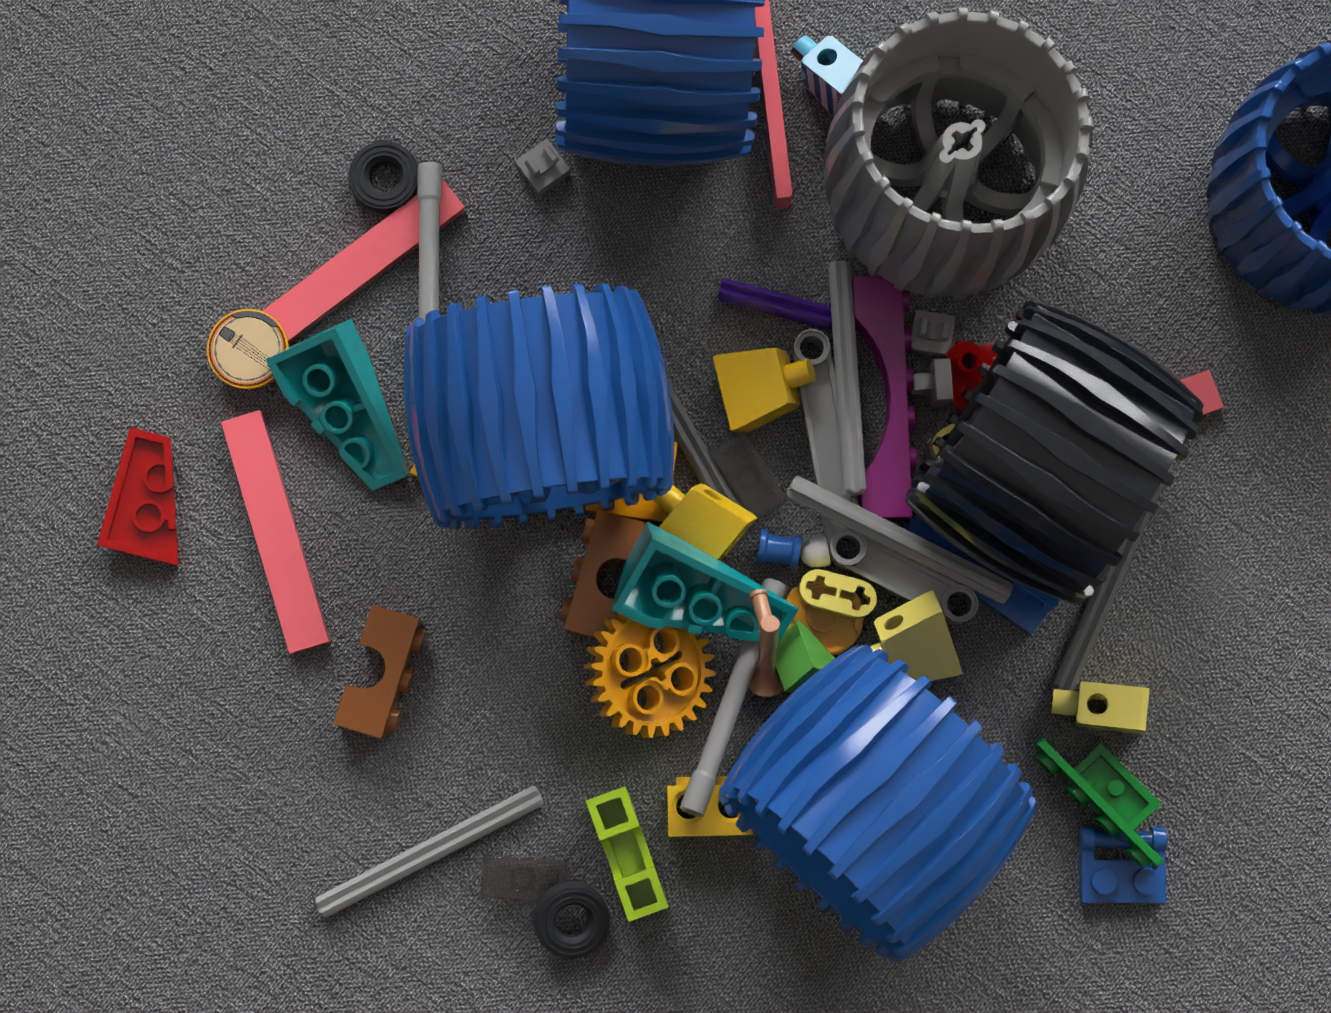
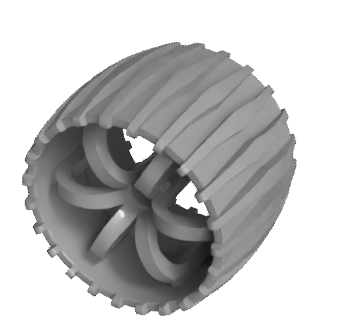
M958 7L952 13L938 15L936 11L926 13L919 21L910 25L904 23L885 42L881 41L863 60L856 73L846 85L829 127L825 147L824 185L835 230L841 233L848 253L852 257L856 256L867 267L868 274L874 277L881 276L895 284L894 288L897 290H907L922 294L923 299L932 300L938 296L953 297V300H958L979 291L986 293L999 287L1007 280L1018 276L1029 268L1056 240L1069 221L1086 182L1093 141V118L1089 117V96L1087 89L1081 88L1076 77V67L1071 60L1066 62L1055 49L1056 43L1050 37L1044 40L1041 36L1028 29L1030 24L1021 20L1018 24L999 17L998 11L990 10L985 14L968 12L967 7ZM940 99L958 101V105L965 107L967 104L985 111L984 115L991 118L993 115L997 120L983 136L986 125L984 121L978 119L971 124L963 122L952 124L937 139L931 114V102H939ZM901 104L904 106L910 104L914 132L923 157L914 164L902 165L891 163L871 152V136L878 116L886 114L889 109ZM1009 134H1015L1024 145L1023 150L1027 157H1031L1036 170L1034 173L1036 183L1027 193L1006 194L996 192L987 188L978 180L979 165ZM890 185L922 187L914 199L910 200L908 197L905 199L901 197ZM939 198H941L942 219L940 214L933 212L931 215L928 213ZM965 199L973 206L982 210L1014 217L1005 221L998 219L992 220L991 223L972 224L971 221L964 220L963 202Z

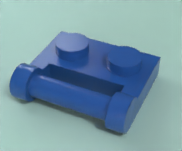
M1080 826L1078 832L1079 902L1166 903L1165 851L1167 836L1165 828L1150 827L1149 831H1135L1164 860L1154 871L1149 865L1144 869L1141 868L1134 860H1094L1095 847L1128 848L1129 845L1118 834L1113 838L1105 831H1095L1093 826Z

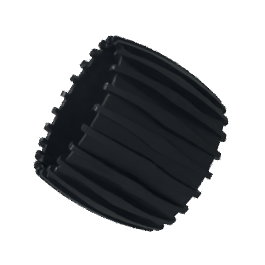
M1028 300L1015 314V318L1019 322L1010 321L1005 327L1006 334L1010 336L1007 342L997 340L991 349L997 354V357L991 366L981 363L977 369V372L983 378L975 391L972 392L967 388L963 391L962 396L969 401L959 417L953 413L949 414L946 422L950 425L953 423L955 426L945 440L941 437H936L932 443V447L935 445L940 450L934 460L930 458L923 459L920 469L925 473V476L916 475L911 482L912 487L906 493L905 502L943 538L983 566L1044 595L1072 604H1080L1084 599H1088L1093 594L1094 589L1090 584L1101 586L1106 581L1107 575L1102 571L1107 564L1117 567L1123 560V556L1117 550L1125 539L1136 542L1141 533L1134 526L1145 510L1152 514L1156 512L1159 506L1153 503L1151 499L1161 483L1166 486L1172 485L1175 476L1168 470L1174 459L1180 461L1186 459L1189 450L1182 443L1185 437L1188 439L1196 437L1198 427L1193 422L1198 423L1202 420L1204 405L1184 383L1164 366L1120 336L1065 310L1035 300Z

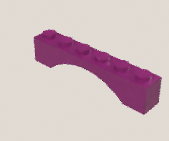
M853 276L855 330L864 339L876 359L883 379L886 398L884 431L874 459L865 471L866 490L864 494L858 495V504L860 507L892 523L908 522L912 517L913 510L906 504L905 497L908 489L911 488L910 471H916L917 468L916 447H909V431H914L915 410L914 407H908L907 391L913 390V368L906 367L905 351H911L912 347L911 328L904 327V312H909L910 291L895 289V284L881 276Z

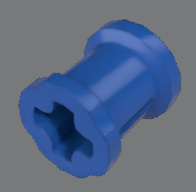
M761 529L756 565L762 566L764 562L789 566L790 570L797 571L802 535L796 534L793 538L771 535L768 533V530Z

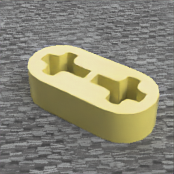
M815 569L809 571L803 576L799 584L798 592L801 600L806 605L850 618L867 616L874 609L877 601L875 589L869 583L826 570ZM816 578H821L825 588L836 590L835 595L821 594L819 599L815 600L811 598L812 591L806 589V584H812ZM857 588L863 590V597L869 599L868 605H861L858 610L852 609V602L850 600L839 598L841 592L853 594Z

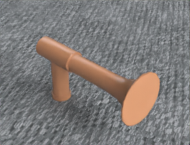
M757 589L749 594V598L753 603L760 629V660H758L748 689L758 696L772 697L784 690L775 665L780 624L778 618L772 615L767 590Z

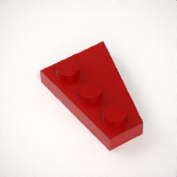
M130 427L97 546L179 567L172 439L170 437Z

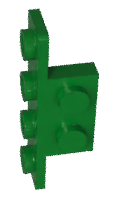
M1042 738L1036 743L1035 750L1039 755L1035 759L1051 776L1058 773L1069 784L1065 788L1068 794L1082 807L1088 803L1099 814L1095 819L1096 822L1111 837L1114 838L1118 834L1129 845L1126 852L1141 868L1144 869L1149 865L1155 871L1164 860L1134 830L1161 803L1101 743L1074 769L1045 739Z

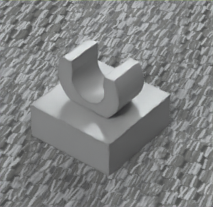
M545 139L515 160L517 168L538 196L571 174L570 168L548 139Z
M915 310L911 329L912 347L911 351L908 352L945 358L951 347L956 316Z
M934 359L928 367V373L913 374V390L911 395L930 394L931 407L948 406L953 400L950 359Z

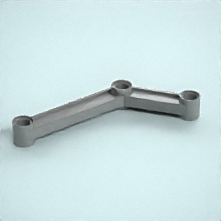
M807 329L802 331L794 342L792 360L797 362L806 359L800 351V347L805 343L818 345L822 352L819 358L810 359L815 370L816 381L798 387L815 484L859 506L857 496H848L843 493L836 378L830 342L822 331ZM821 515L830 562L835 567L844 569L906 602L933 590L947 624L961 625L976 614L979 606L978 598L969 587L960 585ZM842 539L853 541L857 547V556L853 559L840 557L836 551L837 542ZM951 595H959L965 599L967 611L964 616H956L949 611L947 601Z

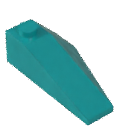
M351 319L266 359L283 396L293 407L297 405L313 422L311 426L319 434L323 433L339 450V456L372 491L409 475L370 357Z
M649 522L645 525L627 557L611 606L613 611L650 628L663 629V626L687 629L688 633L701 634L703 631L725 634L732 639L759 642L760 629L749 594L757 589H765L768 593V602L772 615L778 618L780 624L778 643L798 611L797 606L684 539Z

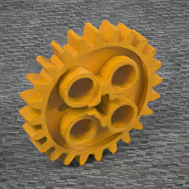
M618 612V620L606 618L604 623L608 632H594V636L600 642V645L598 647H587V651L596 657L595 662L584 664L585 669L594 671L595 677L586 681L585 685L597 686L598 692L591 697V702L605 703L599 715L601 717L614 715L611 726L613 728H622L626 725L627 735H637L640 731L641 737L653 738L654 733L657 736H669V728L673 731H682L684 729L682 719L685 721L696 720L692 707H706L705 702L699 697L700 694L710 693L713 690L704 683L706 677L715 675L714 671L705 668V663L712 660L714 654H703L702 648L706 646L709 639H696V634L688 633L687 629L663 626V629L650 628ZM657 632L660 633L663 639V647L659 652L654 646V637ZM623 651H626L629 656V666L625 671L619 662ZM675 653H679L678 659L650 670L652 668L651 663L664 662ZM675 669L680 676V684L676 689L671 682V676ZM650 670L649 677H638L628 683L623 689L621 688L622 681ZM641 688H643L647 696L643 708L639 706L637 701V694Z

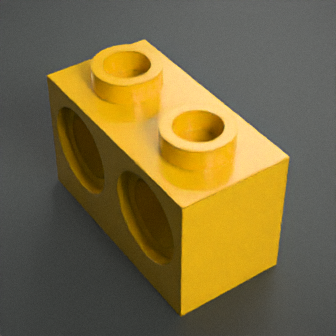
M717 776V785L714 786L704 817L696 816L692 819H685L678 814L676 809V803L685 794L691 777H676V786H667L668 837L753 835L751 829L746 832L739 830L736 822L740 815L734 818H726L718 809L719 790L727 776Z

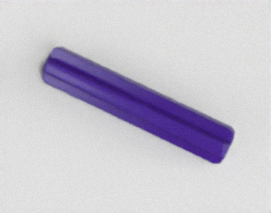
M723 279L720 284L718 299L721 302L827 330L832 327L831 306L730 279Z

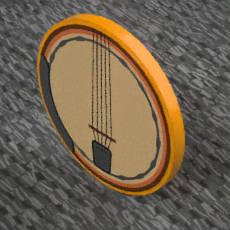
M241 309L227 314L214 326L207 343V356L212 370L223 382L238 389H256L275 380L266 359L289 348V343L283 327L271 315L256 309Z

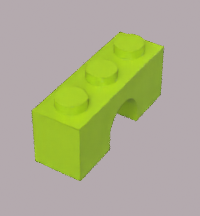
M624 786L586 800L598 838L607 856L628 922L668 908L667 898L627 787Z

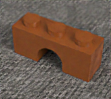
M597 510L595 520L587 519L581 542L588 543L584 559L576 558L570 581L577 583L573 598L565 597L559 621L566 622L564 630L567 633L597 640L594 636L595 631L608 632L604 623L606 618L618 620L617 612L611 608L614 599H610L600 592L597 584L598 577L606 566L612 563H626L628 555L645 527V522Z
M373 604L371 605L359 644L377 650L382 655L385 662V672L380 682L370 688H358L346 684L333 724L387 740L389 732H396L402 715V710L397 708L401 692L406 694L409 692L415 670L409 669L414 653H421L427 636V630L422 629L424 623L422 620Z

